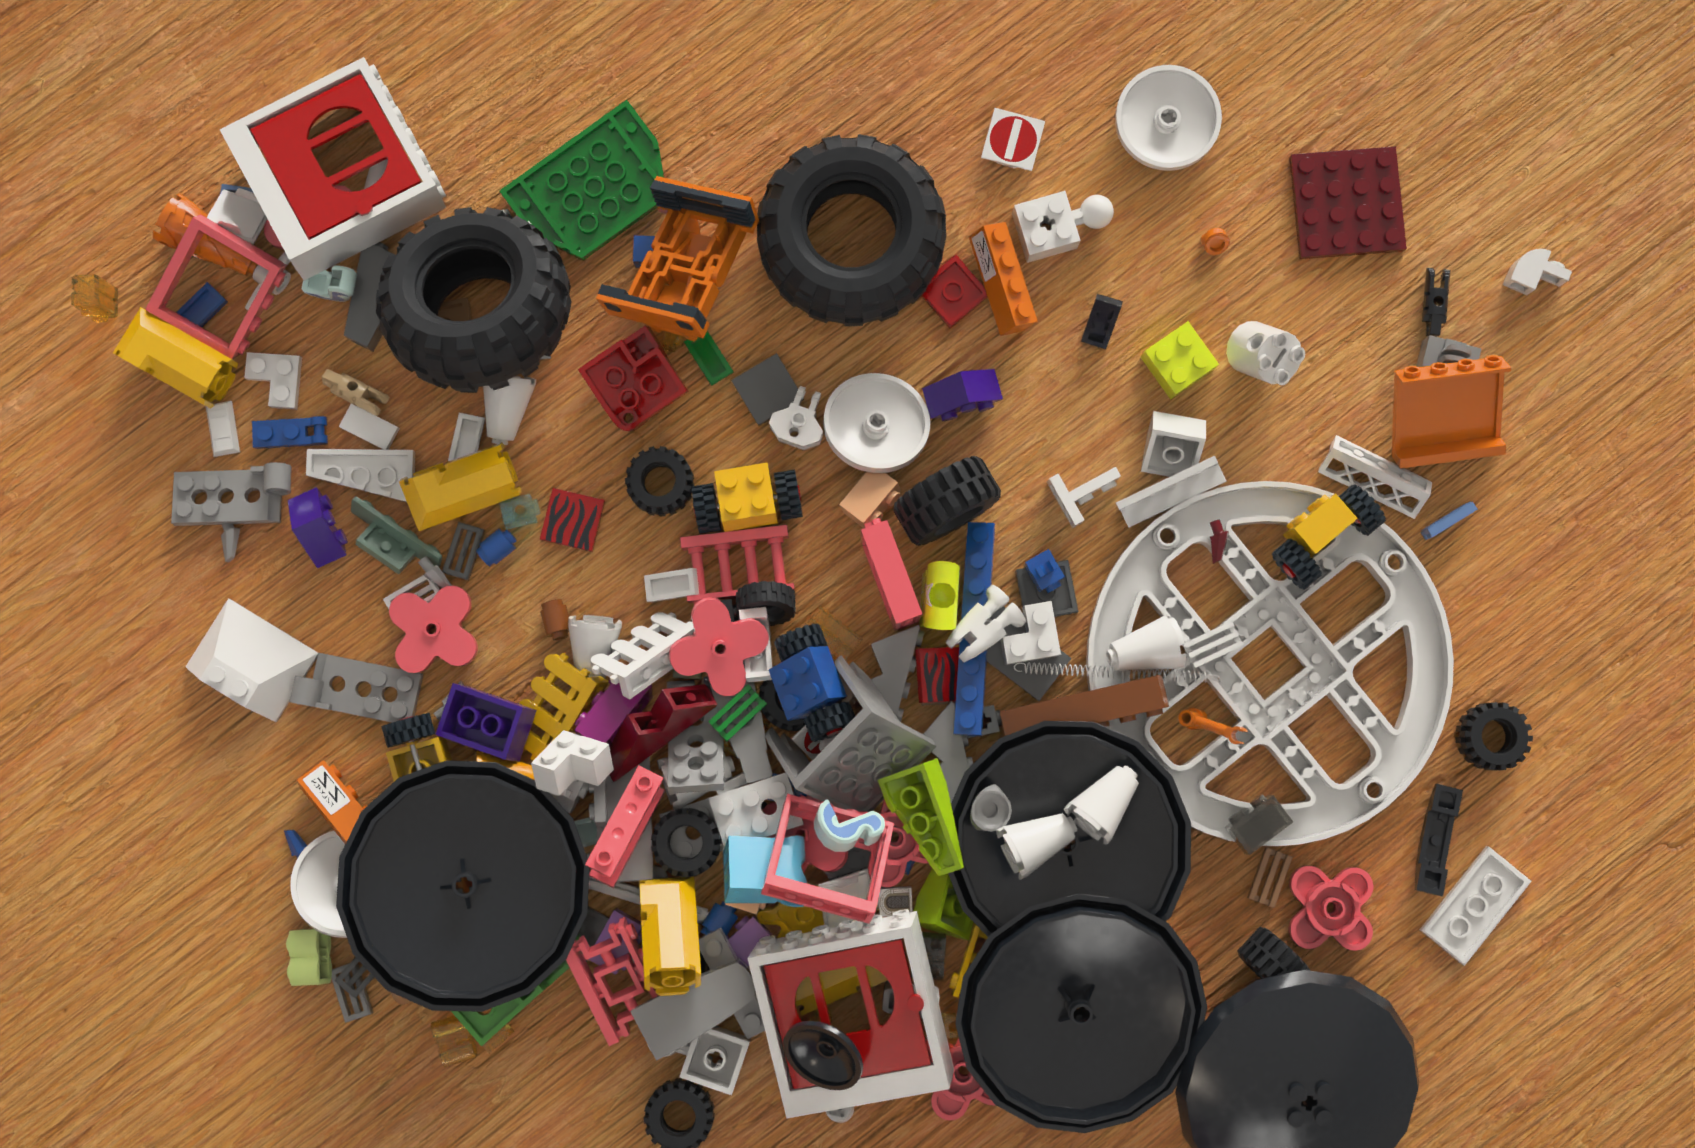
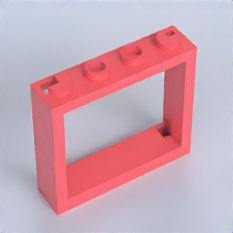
M198 215L192 218L145 310L233 359L239 354L243 355L246 348L249 347L250 341L247 339L251 332L255 333L262 322V319L259 317L263 309L267 310L272 304L274 296L271 294L275 287L279 288L283 283L286 275L284 270L287 264L205 216ZM204 233L269 271L231 344L166 307Z
M880 518L874 519L864 524V529H861V544L893 629L896 631L918 623L922 617V611L888 521L881 522Z
M787 793L761 894L870 924L876 911L894 823L885 821V828L878 842L866 900L775 875L790 815L814 821L820 804L824 802L809 800L803 795L799 797ZM831 804L839 824L863 815L855 809H842Z

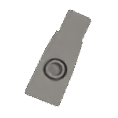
M754 682L745 683L744 687L749 684L756 692ZM710 685L718 711L737 695H720ZM748 693L721 718L722 723L751 697ZM754 701L749 707H747L731 724H729L725 728V732L728 733L730 730H732L747 714H749L758 705V703ZM760 711L729 740L737 759H740L747 783H753L772 776V770L766 753L767 745Z

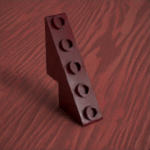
M706 684L662 689L651 711L626 715L609 747L614 768L609 775L613 782L619 780L717 706Z

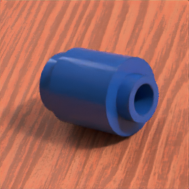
M498 528L479 544L480 547L476 552L489 567L494 563L497 565L516 549L514 543L517 540L508 529L502 531Z
M724 901L720 905L715 902L702 923L704 927L701 933L707 935L722 928L727 936L738 918L734 914L736 908L725 905Z

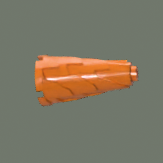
M176 194L179 201L172 197L159 215L155 225L161 228L160 233L153 230L154 240L174 249H177L193 217L203 215L207 218L208 216L195 203L181 194ZM205 233L192 255L222 267L230 268L246 276L250 273L253 274L258 266L255 262Z

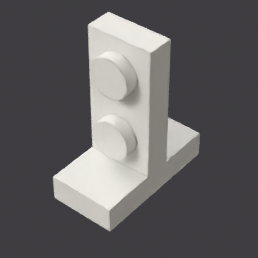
M1114 467L1070 492L1067 490L1059 474L1049 478L1047 484L1071 527L1074 528L1084 521L1075 503L1078 502L1079 505H1082L1094 498L1092 493L1100 489L1104 493L1117 486L1115 481L1121 475L1117 468Z
M766 607L739 610L740 620L746 618L758 620L764 625L769 636L768 644L763 652L744 659L746 682L772 680L768 671L773 665L770 642L771 632Z

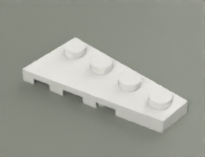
M307 449L306 476L407 502L399 481L406 476L408 479L414 477V450Z

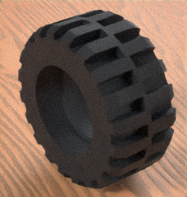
M971 456L970 458L967 457L952 463L948 467H944L916 484L912 489L906 491L894 503V513L910 541L921 546L948 535L983 514L999 500L1001 490L983 459Z

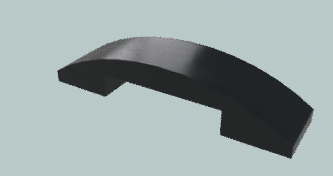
M1440 784L1434 785L1419 841L1415 871L1416 891L1441 897L1444 895L1448 873L1445 867L1454 819L1459 815L1463 794L1461 789Z

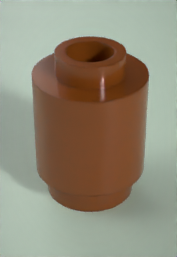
M555 599L541 604L542 610L540 613L546 637H552L553 640L567 638L569 633V614L567 606L563 605L562 599Z

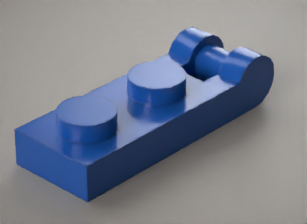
M315 416L311 418L252 421L253 448L328 444V436L325 435L324 426H327V417ZM314 427V435L308 436V428Z

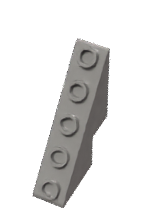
M919 625L871 644L882 675L871 680L900 722L904 709L899 708L901 698L907 699L911 683L906 682L908 672L914 673L916 666V657L913 656L915 646H921L924 631L919 630Z
M952 701L923 733V735L931 738L936 744V748L931 753L942 761L940 767L947 783L951 803L964 772L973 764L972 757H966L964 747L969 746L967 736L954 735L956 704Z

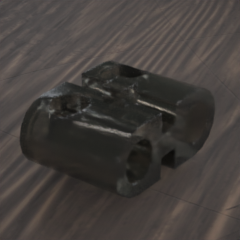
M922 932L933 980L943 981L946 933Z

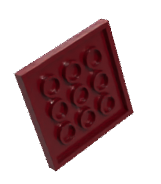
M1396 146L1291 154L1289 160L1299 259L1404 252L1407 249Z

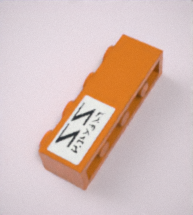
M1006 222L982 226L969 237L1000 336L1022 332L1038 321Z
M323 760L299 777L297 783L344 844H346L361 811L367 805L361 807L356 800L359 796L352 786L347 785L345 787L340 781L342 775L333 764L328 766Z

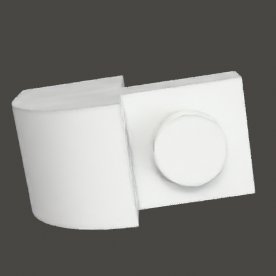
M1535 249L1527 252L1512 264L1503 285L1528 295L1536 289L1540 279L1560 287L1569 280L1572 271L1566 269L1565 265L1560 262H1549L1550 250Z

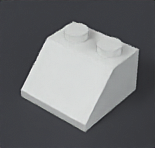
M1153 411L1147 432L1141 472L1171 477L1198 464L1206 441V420Z

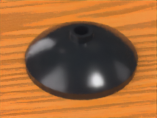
M803 1021L794 1024L784 1037L783 1050L788 1062L800 1076L810 1083L829 1090H845L854 1086L860 1079L863 1072L862 1057L853 1041L836 1027L818 1021Z

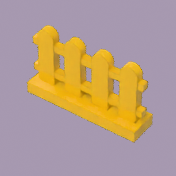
M561 653L560 656L550 654L545 657L544 665L550 673L547 678L540 676L532 680L531 688L537 693L534 701L532 699H523L519 702L523 706L537 710L533 723L545 731L542 738L531 730L529 732L524 748L532 753L530 759L533 761L549 745L551 739L553 741L563 730L576 734V726L574 725L576 720L583 712L588 713L594 706L592 705L593 699L600 691H604L609 682L602 676L588 677L590 671L586 668L581 671L567 662L569 656L565 653ZM557 677L571 686L568 694L554 684ZM544 700L559 709L555 716L541 706Z

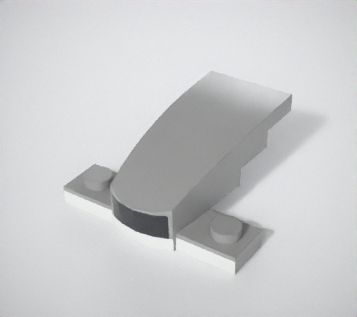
M722 928L699 939V949L710 968L709 971L701 973V986L695 988V984L689 986L690 992L684 995H658L630 1011L656 1061L706 1033L732 1014L735 1015L747 1040L765 1031L751 971L740 958H737Z

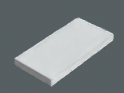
M1486 846L1419 930L1461 965L1465 966L1532 881L1492 848Z

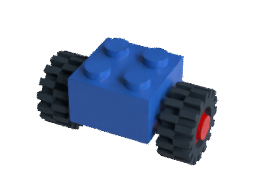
M819 624L804 625L802 628H795L794 631L790 630L786 632L787 634H782L779 636L780 638L775 639L774 644L781 663L768 670L787 720L804 719L811 741H822L826 738L829 739L832 736H837L855 717V714L849 702L836 703L846 698L847 694Z

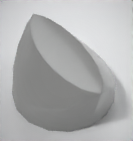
M996 784L983 789L972 803L970 817L971 823L976 830L996 831L1005 826L1011 817V803Z

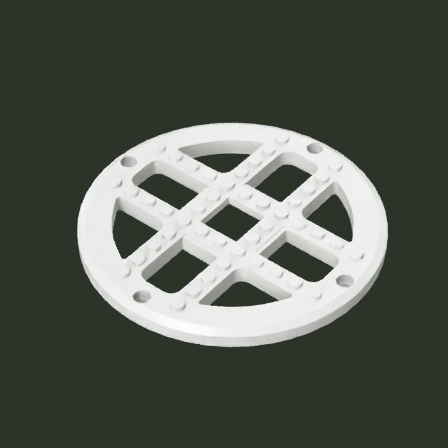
M1275 481L1238 483L1207 491L1178 504L1154 520L1120 555L1105 580L1091 617L1087 639V669L1090 665L1094 669L1096 665L1098 670L1102 666L1104 671V667L1107 666L1109 671L1111 666L1107 661L1106 651L1109 650L1111 643L1132 632L1142 597L1146 598L1160 617L1170 615L1169 619L1174 618L1176 620L1184 643L1209 632L1210 629L1169 580L1166 569L1171 560L1192 544L1204 545L1212 554L1210 536L1214 534L1210 522L1220 519L1223 530L1229 531L1223 558L1219 561V564L1250 601L1219 626L1233 621L1234 628L1238 631L1239 638L1244 646L1197 668H1193L1186 654L1184 667L1173 670L1175 673L1177 670L1180 673L1184 670L1185 674L1189 670L1190 675L1193 670L1195 674L1197 671H1200V674L1202 671L1206 674L1208 672L1206 682L1238 720L1231 727L1238 726L1247 729L1248 732L1237 731L1236 739L1244 742V744H1233L1229 741V738L1220 735L1189 761L1182 765H1176L1168 759L1150 735L1151 724L1162 714L1147 717L1146 712L1135 714L1137 720L1120 723L1119 718L1109 720L1110 726H1107V728L1138 741L1173 776L1190 818L1192 828L1228 841L1261 846L1299 845L1327 839L1366 822L1388 807L1420 773L1436 746L1450 706L1454 658L1446 613L1437 589L1426 569L1411 548L1395 531L1383 523L1367 536L1363 535L1361 531H1357L1355 526L1349 525L1330 541L1326 547L1312 557L1316 561L1315 564L1319 565L1322 576L1305 590L1300 589L1298 585L1293 584L1292 580L1288 578L1283 581L1271 578L1232 531V526L1249 524L1287 525L1303 512L1308 514L1309 511L1306 508L1318 498H1321L1323 495L1327 497L1334 495V493L1312 486ZM1163 529H1170L1173 532L1174 541L1167 544L1161 540L1160 533ZM1390 555L1398 557L1400 561L1399 569L1394 570L1389 567L1388 558ZM1351 562H1359L1367 568L1385 592V600L1378 609L1332 645L1301 607L1300 603ZM1271 626L1304 668L1266 699H1263L1231 658ZM1402 627L1407 655V680L1404 699L1395 727L1393 728L1356 683L1353 677V669L1362 658ZM1226 629L1190 646V648L1194 651L1230 634V632ZM1228 640L1195 656L1196 661L1234 644V640ZM1090 667L1087 677L1088 690L1091 691L1130 682V677L1128 679V672L1126 670L1123 679V673L1120 670L1118 679L1117 670H1115L1113 678L1112 668L1110 669L1109 678L1107 677L1106 668L1104 677H1102L1101 668L1099 677H1097L1096 667L1092 677ZM1173 671L1170 681L1169 673L1166 674L1165 681L1164 676L1162 677L1169 707L1162 708L1163 713L1200 684L1199 672L1197 673L1196 682L1194 672L1192 673L1191 682L1189 672H1187L1186 682L1184 681V672H1182L1181 681H1179L1178 671L1176 681H1174ZM1204 672L1202 674L1201 683L1205 680ZM1325 695L1328 696L1368 745L1371 754L1368 763L1341 784L1335 783L1330 779L1288 727L1289 724ZM1259 744L1269 750L1306 796V800L1273 805L1253 804L1219 795L1207 790L1205 786L1248 750ZM1372 782L1377 783L1379 786V794L1376 798H1371L1367 794V786Z

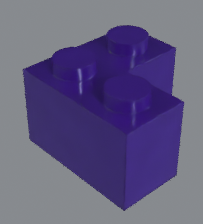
M995 369L960 371L922 388L930 419L942 418V421L957 418V413L959 412L968 413L977 408L979 412L994 408L993 403L1003 399Z
M316 487L288 500L292 531L317 568L347 555L345 544L348 541L343 530H337L334 525L336 522L330 511L333 509V506L327 495L322 496Z

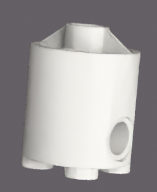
M1248 321L1239 325L1232 332L1227 343L1226 354L1228 362L1233 369L1270 384H1287L1305 358V350L1301 347L1295 335L1257 321Z

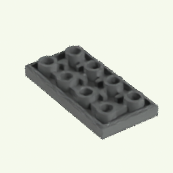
M1005 607L997 610L990 619H996L1005 610ZM1011 624L1004 628L1007 633L1006 636L1026 633L1025 624L1019 628ZM1000 640L987 650V662L1037 701H1040L1061 673L1059 666L1058 675H1056L1054 663L1057 668L1061 664L1063 669V665H1067L1072 659L1061 651V655L1057 657L1022 662L1026 664V668L1028 662H1030L1031 669L1034 662L1036 669L1038 663L1041 664V668L1044 664L1042 675L1040 664L1037 674L1035 673V665L1033 666L1032 674L1030 673V665H1028L1026 674L1024 664H1017L1015 669V664H1004ZM1049 663L1051 664V667H1053V665H1054V669H1053V674H1052V675H1051L1050 665H1049V668H1048V674L1046 675L1045 664H1046V667H1048V664H1049Z

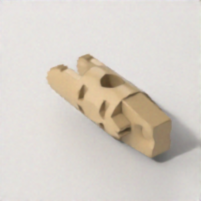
M327 369L322 375V382L331 388V393L375 416H378L381 410L378 406L368 401L369 397L382 404L387 403L390 398L381 391L345 373L340 375Z

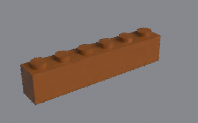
M1156 675L1000 711L1005 736L1043 721L1095 722L1107 727L1110 726L1109 720L1119 718L1120 723L1137 720L1135 714L1146 712L1147 717L1163 714L1162 708L1169 707L1162 675Z

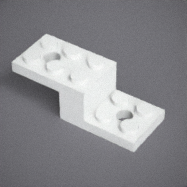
M785 772L683 808L703 811L715 821L721 838L720 851H723L728 836L767 837L776 834L787 793L794 795L789 777ZM766 799H773L777 804V810L772 815L765 814L761 809L762 802ZM670 811L659 814L660 818L670 813ZM790 815L786 830L803 825L802 818ZM688 826L676 829L670 840L672 851L683 859L695 857L700 852L703 844L701 835L695 840L687 836L686 829Z

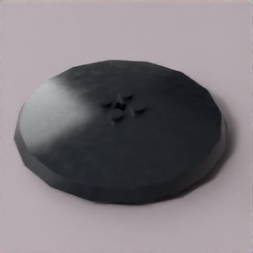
M1043 721L999 738L964 772L951 803L964 868L948 874L962 910L987 937L1029 906L1075 894L1125 899L1166 922L1172 916L1191 872V821L1173 776L1138 741L1095 722ZM1116 766L1122 768L1128 766L1138 775L1136 780L1139 784L1112 840L1108 844H1103V837L1097 841L1076 825L1077 832L1074 833L1075 842L1071 843V848L1061 849L1022 880L1018 878L1019 872H1013L1002 851L1001 845L1005 844L1003 836L998 838L996 831L976 830L971 823L970 813L974 799L983 789L993 784H996L1011 803L1012 812L1009 821L1005 825L1007 826L1062 813L1066 818L1071 816L1074 821L1076 816L1072 812L1069 815L1065 813L1064 808L1066 805Z
M446 760L399 777L361 811L339 856L336 908L353 955L387 991L432 1011L483 1012L531 993L567 959L587 916L590 868L585 866L588 858L574 819L549 792L537 789L535 780L496 762ZM461 877H467L468 881H472L473 886L469 887L470 891L464 892L463 887H458V882L462 881Z
M1075 894L1029 906L988 936L963 976L955 1024L966 1068L996 1106L1037 1128L1088 1133L1131 1122L1173 1093L1178 1083L1183 1059L1188 1053L1190 1041L1205 1022L1207 1002L1197 960L1169 923L1125 899Z
M1300 970L1256 980L1216 1006L1190 1041L1188 1053L1182 1062L1175 1091L1183 1137L1191 1148H1395L1407 1132L1419 1088L1414 1040L1391 1003L1352 977Z

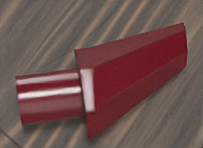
M1220 519L1210 522L1214 534L1210 536L1213 564L1222 560L1229 531L1223 530Z

